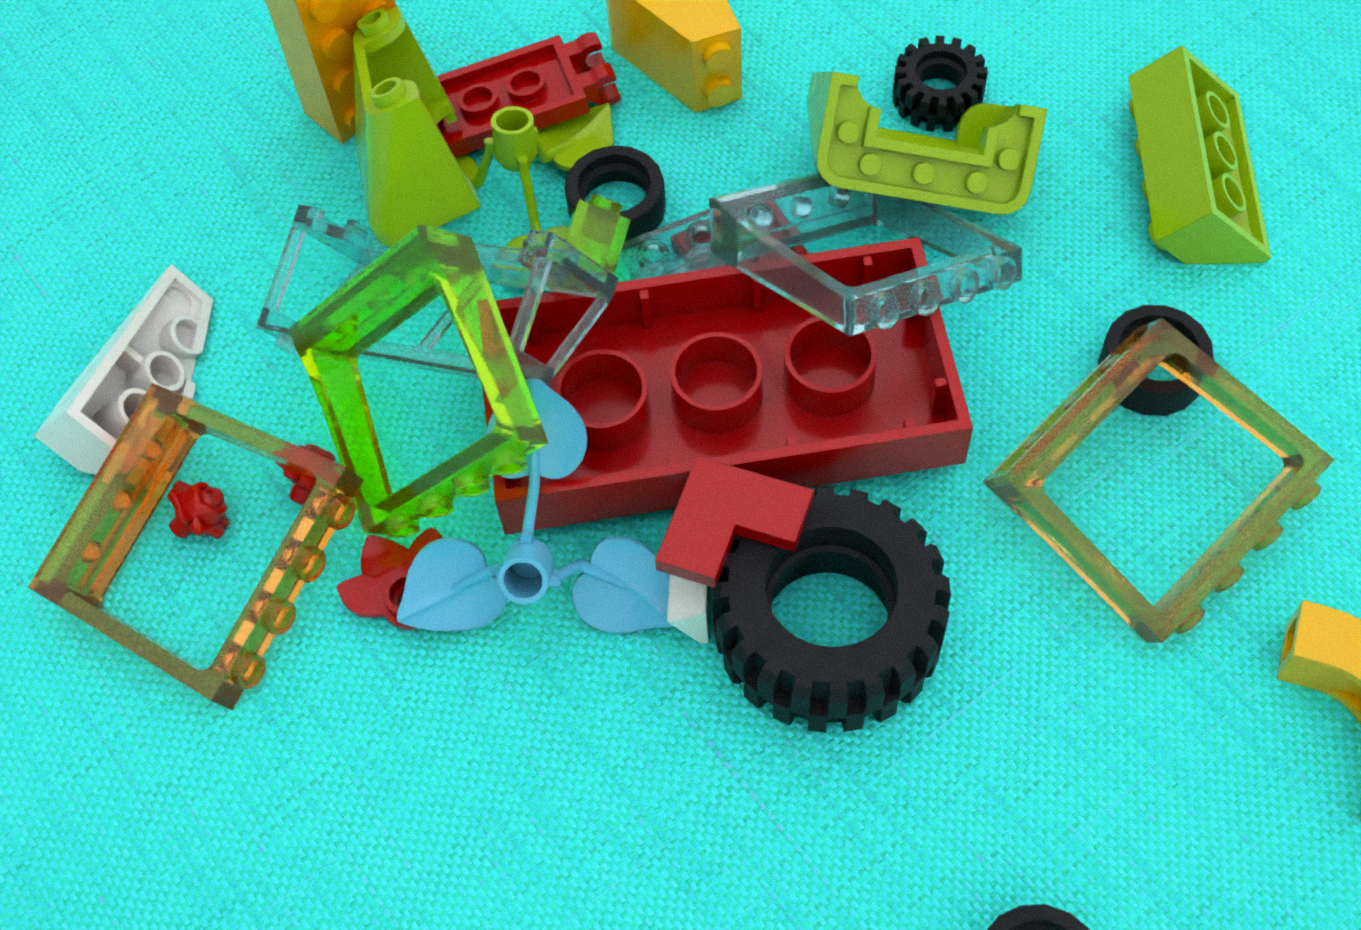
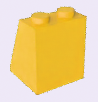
M606 0L610 44L613 50L693 112L697 113L713 107H721L742 99L741 27L727 0Z

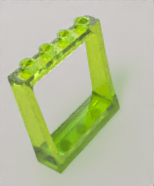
M420 224L289 328L290 337L308 373L324 413L363 533L382 534L395 538L414 535L420 531V519L423 517H442L454 511L453 500L457 497H473L488 492L490 490L489 478L494 475H512L524 471L527 468L526 456L549 443L472 237ZM441 295L495 415L496 425L490 434L392 494L358 370V358L361 353Z

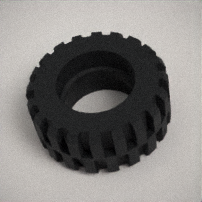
M815 487L814 499L795 552L735 535L716 588L712 587L715 640L718 653L724 656L725 671L732 683L740 684L744 682V697L756 708L763 707L766 702L773 705V718L787 725L792 724L794 717L808 720V731L826 733L827 722H842L844 732L863 729L864 717L873 714L876 721L882 722L896 714L899 700L910 704L919 695L923 688L924 679L932 676L938 663L950 614L948 606L951 598L949 578L942 574L944 560L937 546L933 544L925 546L927 531L915 519H909L904 523L900 519L901 508L887 500H882L880 505L869 502V493L850 489L849 496L833 494V487ZM816 573H837L852 577L868 586L882 601L888 615L886 623L867 639L847 646L827 647L803 641L787 631L772 613V602L779 592L799 578Z

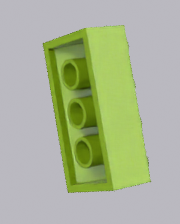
M1181 45L1128 77L1132 97L1128 105L1136 122L1138 139L1135 140V148L1142 161L1145 178L1141 183V187L1149 203L1151 222L1148 224L1150 237L1157 248L1162 251H1168L1184 264L1263 263L1271 259V253L1239 94Z

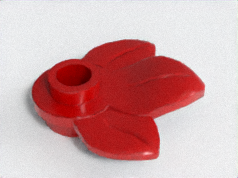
M430 527L413 541L409 549L380 536L369 535L366 537L361 555L362 575L347 579L337 585V591L344 605L349 611L361 617H385L391 625L399 629H418L399 623L397 621V612L402 600L408 570L415 556L428 543L441 539L442 536L436 529Z

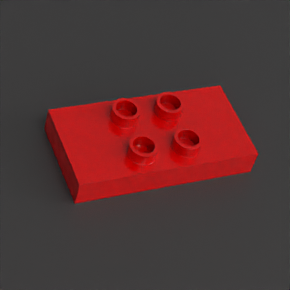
M920 237L473 304L487 426L494 409L503 396L517 384L532 378L540 379L568 401L579 413L586 427L587 449L582 462L576 470L561 479H548L540 476V490L534 530L675 509L696 456L807 488L966 463L973 426ZM491 465L495 502L505 535L520 533L523 526L529 475L517 479L504 478L497 474Z

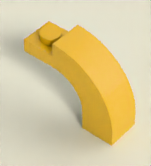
M1302 600L1286 624L1276 679L1311 688L1333 697L1355 716L1360 725L1361 619L1328 606Z

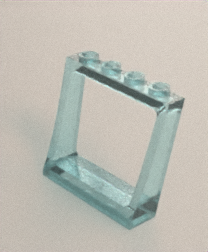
M817 172L709 198L711 252L713 255L848 336L874 328L890 329L899 320L917 314L929 316L938 307L954 302L968 303L978 294L993 289L1005 291L1013 283L1022 280V247L939 204L838 188L825 183L818 176ZM878 225L907 238L920 237L923 245L952 258L864 285L851 287L841 284L790 248L863 227Z

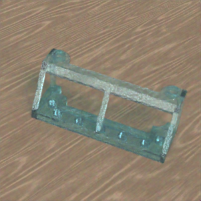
M298 205L256 328L277 338L274 345L276 348L297 356L307 357L310 349L480 379L483 380L482 383L485 386L507 393L517 384L530 378L540 379L546 385H549L612 301L619 278L554 232L530 230L527 240L524 239L522 248L428 237H417L398 246L386 247L380 244L371 229L356 220L348 219L346 225L341 227L324 217L325 211L319 207ZM305 234H308L357 263V266L305 325H302L279 313V309ZM372 268L470 281L416 346L318 330L363 276ZM489 283L526 288L502 360L432 349L483 285ZM543 291L596 298L546 365L524 352Z

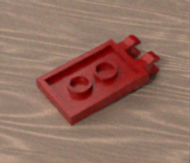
M596 32L585 33L576 40L563 44L560 35L438 75L437 78L451 101L458 121L449 125L446 119L437 124L454 157L456 158L485 148L484 139L488 137L493 138L491 118L495 112L502 108L517 106L529 110L534 118V126L539 130L590 113L588 102L598 105L609 103L610 106L619 102L621 97L615 83H612L616 81V76L610 63H605L601 52L589 55L592 52L602 50V45Z

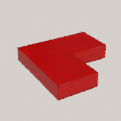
M696 456L656 556V570L716 588L735 535L795 552L814 499V489Z

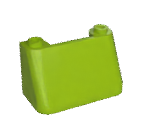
M396 6L387 11L385 9H377L364 15L358 21V29L353 35L357 156L368 224L380 244L386 247L406 243L481 207L477 192L468 176L465 177L437 126L444 119H446L448 125L458 121L455 109L399 6Z
M833 71L812 73L807 100L813 161L818 176L825 183L843 189L993 214H1011L1019 210L1027 202L1032 188L1048 109L1015 104V106L991 103L976 104L969 107L962 114L957 126L955 140L880 128L878 125L881 109L869 105L862 98L858 89L860 76Z

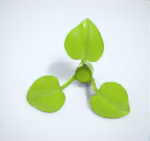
M609 103L590 107V113L539 130L534 126V118L529 110L517 106L502 108L495 112L491 118L493 138L488 137L484 139L485 151L479 168L476 162L466 154L455 158L465 177L468 176L474 189H480L483 186L494 155L496 160L506 170L520 172L533 235H523L514 238L505 246L502 252L504 272L513 282L532 289L558 290L559 288H569L577 284L585 276L589 266V249L584 237L569 226H557L542 232L529 167L537 156L541 163L553 161L556 167L569 172L576 161L594 149L614 145L611 107Z

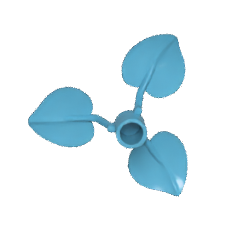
M530 378L517 384L503 396L493 411L486 429L485 449L490 464L500 476L508 479H517L529 475V486L520 540L515 541L508 547L502 564L495 562L489 565L486 563L483 551L471 541L447 537L428 543L417 553L408 570L402 600L397 612V621L404 625L430 631H465L476 629L494 621L506 606L507 599L517 604L534 603L544 596L548 585L558 587L563 579L577 572H582L574 581L572 600L579 616L592 627L611 633H630L650 628L674 627L667 622L670 575L656 570L655 559L657 555L642 542L627 537H607L595 546L591 563L578 559L556 570L553 568L554 558L551 550L543 542L534 539L540 476L548 479H561L575 471L582 462L587 449V432L584 422L576 409L543 381Z

